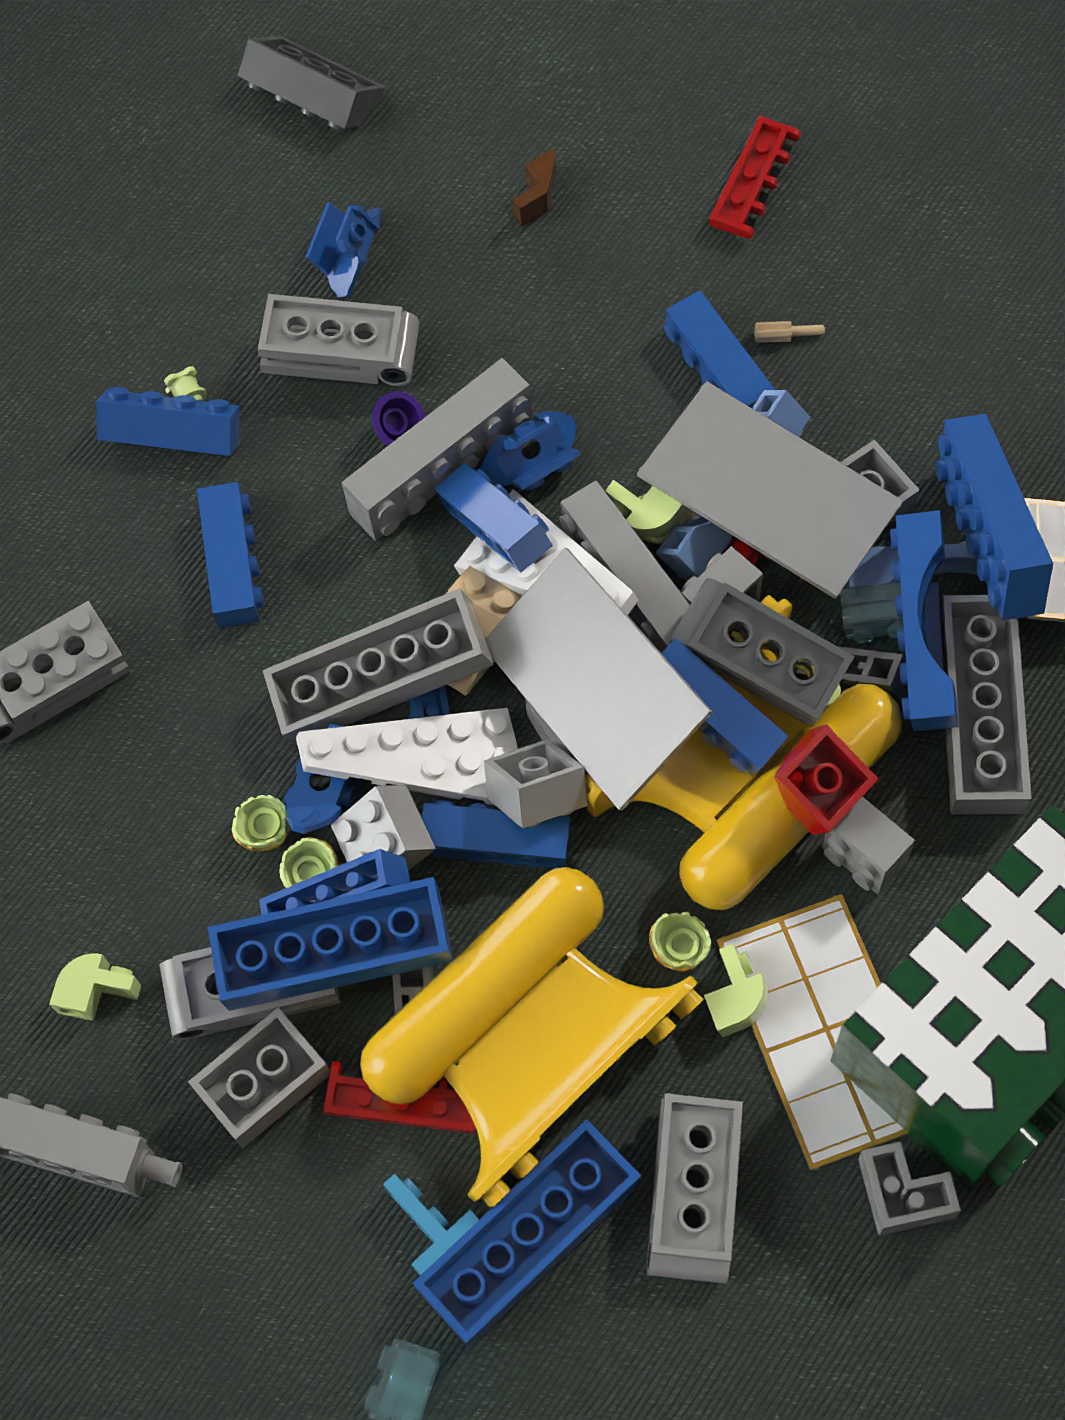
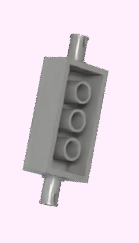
M9 1094L7 1099L0 1097V1157L139 1198L146 1178L168 1184L172 1187H175L180 1179L182 1163L154 1156L155 1153L146 1144L147 1140L140 1137V1132L122 1125H117L116 1131L102 1126L103 1121L88 1115H81L80 1119L77 1120L67 1116L66 1110L49 1104H45L43 1109H39L30 1105L31 1100L15 1094Z

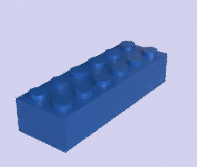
M986 413L945 420L943 435H939L938 438L940 460L935 463L936 477L939 482L943 481L945 485L947 503L949 506L953 505L956 511L957 527L959 530H964L968 553L970 556H975L978 577L980 581L986 582L991 607L997 608L1002 621L1044 614L1053 561Z
M434 877L208 927L219 1000L228 1011L453 961L440 891Z
M586 1119L413 1282V1285L470 1349L641 1185V1175Z

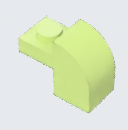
M614 480L605 490L623 517L630 514L626 521L635 533L642 537H655L668 532L689 509L654 486L650 488L642 500Z
M734 944L719 949L732 984L704 995L717 1031L722 1037L743 1030L755 1023L763 1014L768 1001L766 980L761 973L748 978L749 974L754 973L746 952L739 954Z
M86 954L69 962L60 972L55 983L50 1005L58 1014L94 1021L101 993L137 1000L141 984L132 975L133 972L126 968L112 966L110 971H108L110 964L102 954Z

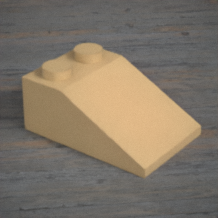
M470 565L447 592L450 593L460 588L472 600L485 638L522 597ZM488 668L447 685L467 695Z

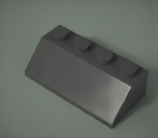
M280 35L248 39L238 76L247 80L248 86L259 91L267 90L275 94L274 98L279 102L285 104L294 103L302 107V113L316 118L320 116L328 120L330 127L341 131L360 126L384 94L386 88Z

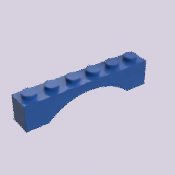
M940 510L896 515L897 529H891L890 535L892 550H898L899 562H893V576L895 584L901 583V595L895 596L897 617H903L904 629L897 630L899 650L905 651L906 663H900L902 685H908L909 696L902 698L904 720L910 719L914 731L959 727L956 690L953 680L938 666L929 653L922 633V607L926 591L936 570L946 558Z

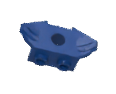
M331 202L326 203L305 258L328 276L330 286L336 292L338 298L351 296L359 273L368 260L366 254L375 231L380 228V217L382 215L380 207L365 212L364 207L349 206L344 215Z
M544 411L533 415L534 421H526L514 429L515 432L511 435L505 436L501 434L495 440L484 458L480 469L486 473L493 485L497 483L501 486L511 485L522 490L526 489L527 491L539 487L544 483L545 476L552 472L560 473L567 470L573 465L572 460L581 455L579 450L571 448L575 441V431L577 428L572 416L551 411ZM534 439L539 444V452L536 457L527 459L522 454V445Z
M334 723L328 726V728L344 727ZM300 758L297 764L295 783L293 787H289L284 799L287 822L291 825V830L305 834L332 824L343 814L345 807H351L356 792V787L353 784L358 783L360 778L349 777L348 779L330 776L331 783L329 787L323 791H316L310 786L314 773L303 772Z

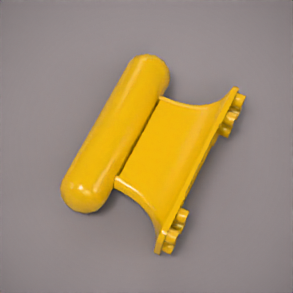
M768 595L761 601L765 606L790 619L792 604L788 600L782 599L777 602ZM732 632L731 636L735 638L734 642H744V638L740 633ZM770 650L760 651L761 656L765 660L770 662L776 661L774 653ZM720 676L788 737L765 765L751 776L748 772L742 773L729 762L730 756L719 747L716 749L707 744L700 735L702 732L697 729L632 800L665 807L681 815L704 832L687 850L680 861L679 876L683 888L694 902L707 909L727 910L740 903L809 832L787 809L774 777L785 756L810 729L827 724L869 769L896 742L902 732L903 718L898 703L889 692L873 684H857L840 694L823 711L814 726L810 728ZM588 773L585 776L587 811L593 817H598L615 805Z
M568 867L554 868L542 875L370 1038L362 1050L360 1066L363 1079L371 1091L385 1101L395 1104L412 1103L424 1096L443 1076L452 1085L473 1119L481 1147L479 1173L475 1183L468 1192V1196L473 1202L481 1197L490 1208L494 1207L510 1191L500 1178L509 1170L517 1180H520L537 1165L538 1161L528 1150L540 1139V1135L629 1047H632L644 1036L655 1046L676 1027L666 1016L670 1010L680 1019H683L703 1000L693 989L698 982L691 976L669 987L643 988L614 978L594 965L576 949L596 930L603 919L604 912L601 891L592 878L576 869Z

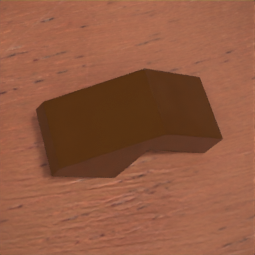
M553 149L525 165L526 182L530 189L513 199L514 218L521 227L549 211L557 175L556 152Z

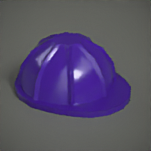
M392 391L383 395L375 403L371 415L375 435L387 446L426 417L421 404L412 395L401 391Z

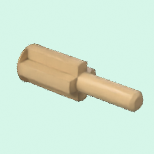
M791 321L756 322L754 329L756 343L791 341L792 336L823 335L825 333L823 325L791 326Z

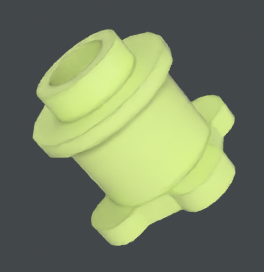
M192 366L185 368L179 373L170 374L164 380L167 385L165 392L168 396L188 395L194 397L197 401H204L207 397L205 389L199 387L194 377L197 371Z

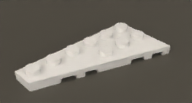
M514 489L509 494L511 500L519 499L528 509L531 516L537 514L543 519L549 528L546 535L553 546L520 573L481 539L476 537L454 565L459 575H462L470 565L523 596L564 548H568L627 615L638 602L636 595L628 586Z
M508 708L298 732L296 737L303 772L342 779L355 777L371 780L372 784L385 786L386 783L406 785L410 791L460 800L462 797L483 800L484 804L493 806L495 805L488 800L484 760L518 749Z

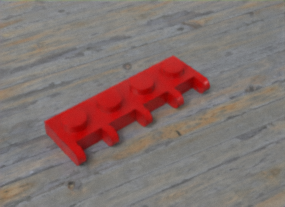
M759 116L709 218V226L746 239L753 237L755 230L745 224L751 213L758 216L764 214L766 206L758 202L757 199L763 187L770 190L776 189L778 180L769 175L775 162L788 164L791 156L788 152L783 151L782 148L787 139L794 142L799 141L802 135L799 129Z
M332 1061L323 1111L325 1115L476 1134L477 1130L468 1109L455 1090L448 1089L449 1082L444 1076L440 1079L439 1088L432 1087L424 1096L412 1103L395 1104L385 1101L373 1093L363 1078L340 1076L341 1062Z

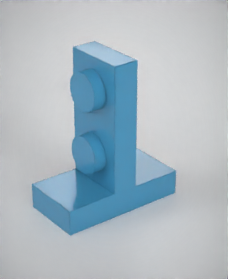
M394 1174L383 1184L391 1197L433 1242L411 1264L419 1276L479 1221L474 1213L469 1210L446 1231L444 1227L449 1224L434 1206L429 1210L423 1206L418 1200L423 1194L408 1177L402 1182Z

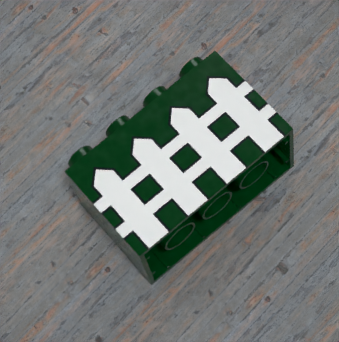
M1053 805L844 1022L830 1059L831 1063L904 1128L912 1139L968 1190L974 1186L984 1173L1000 1187L1010 1179L1033 1153L1032 1151L1046 1137L1031 1124L1036 1117L1051 1131L1065 1118V815Z

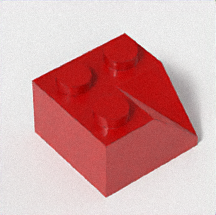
M827 724L810 729L785 756L774 777L787 809L812 835L830 832L879 779Z

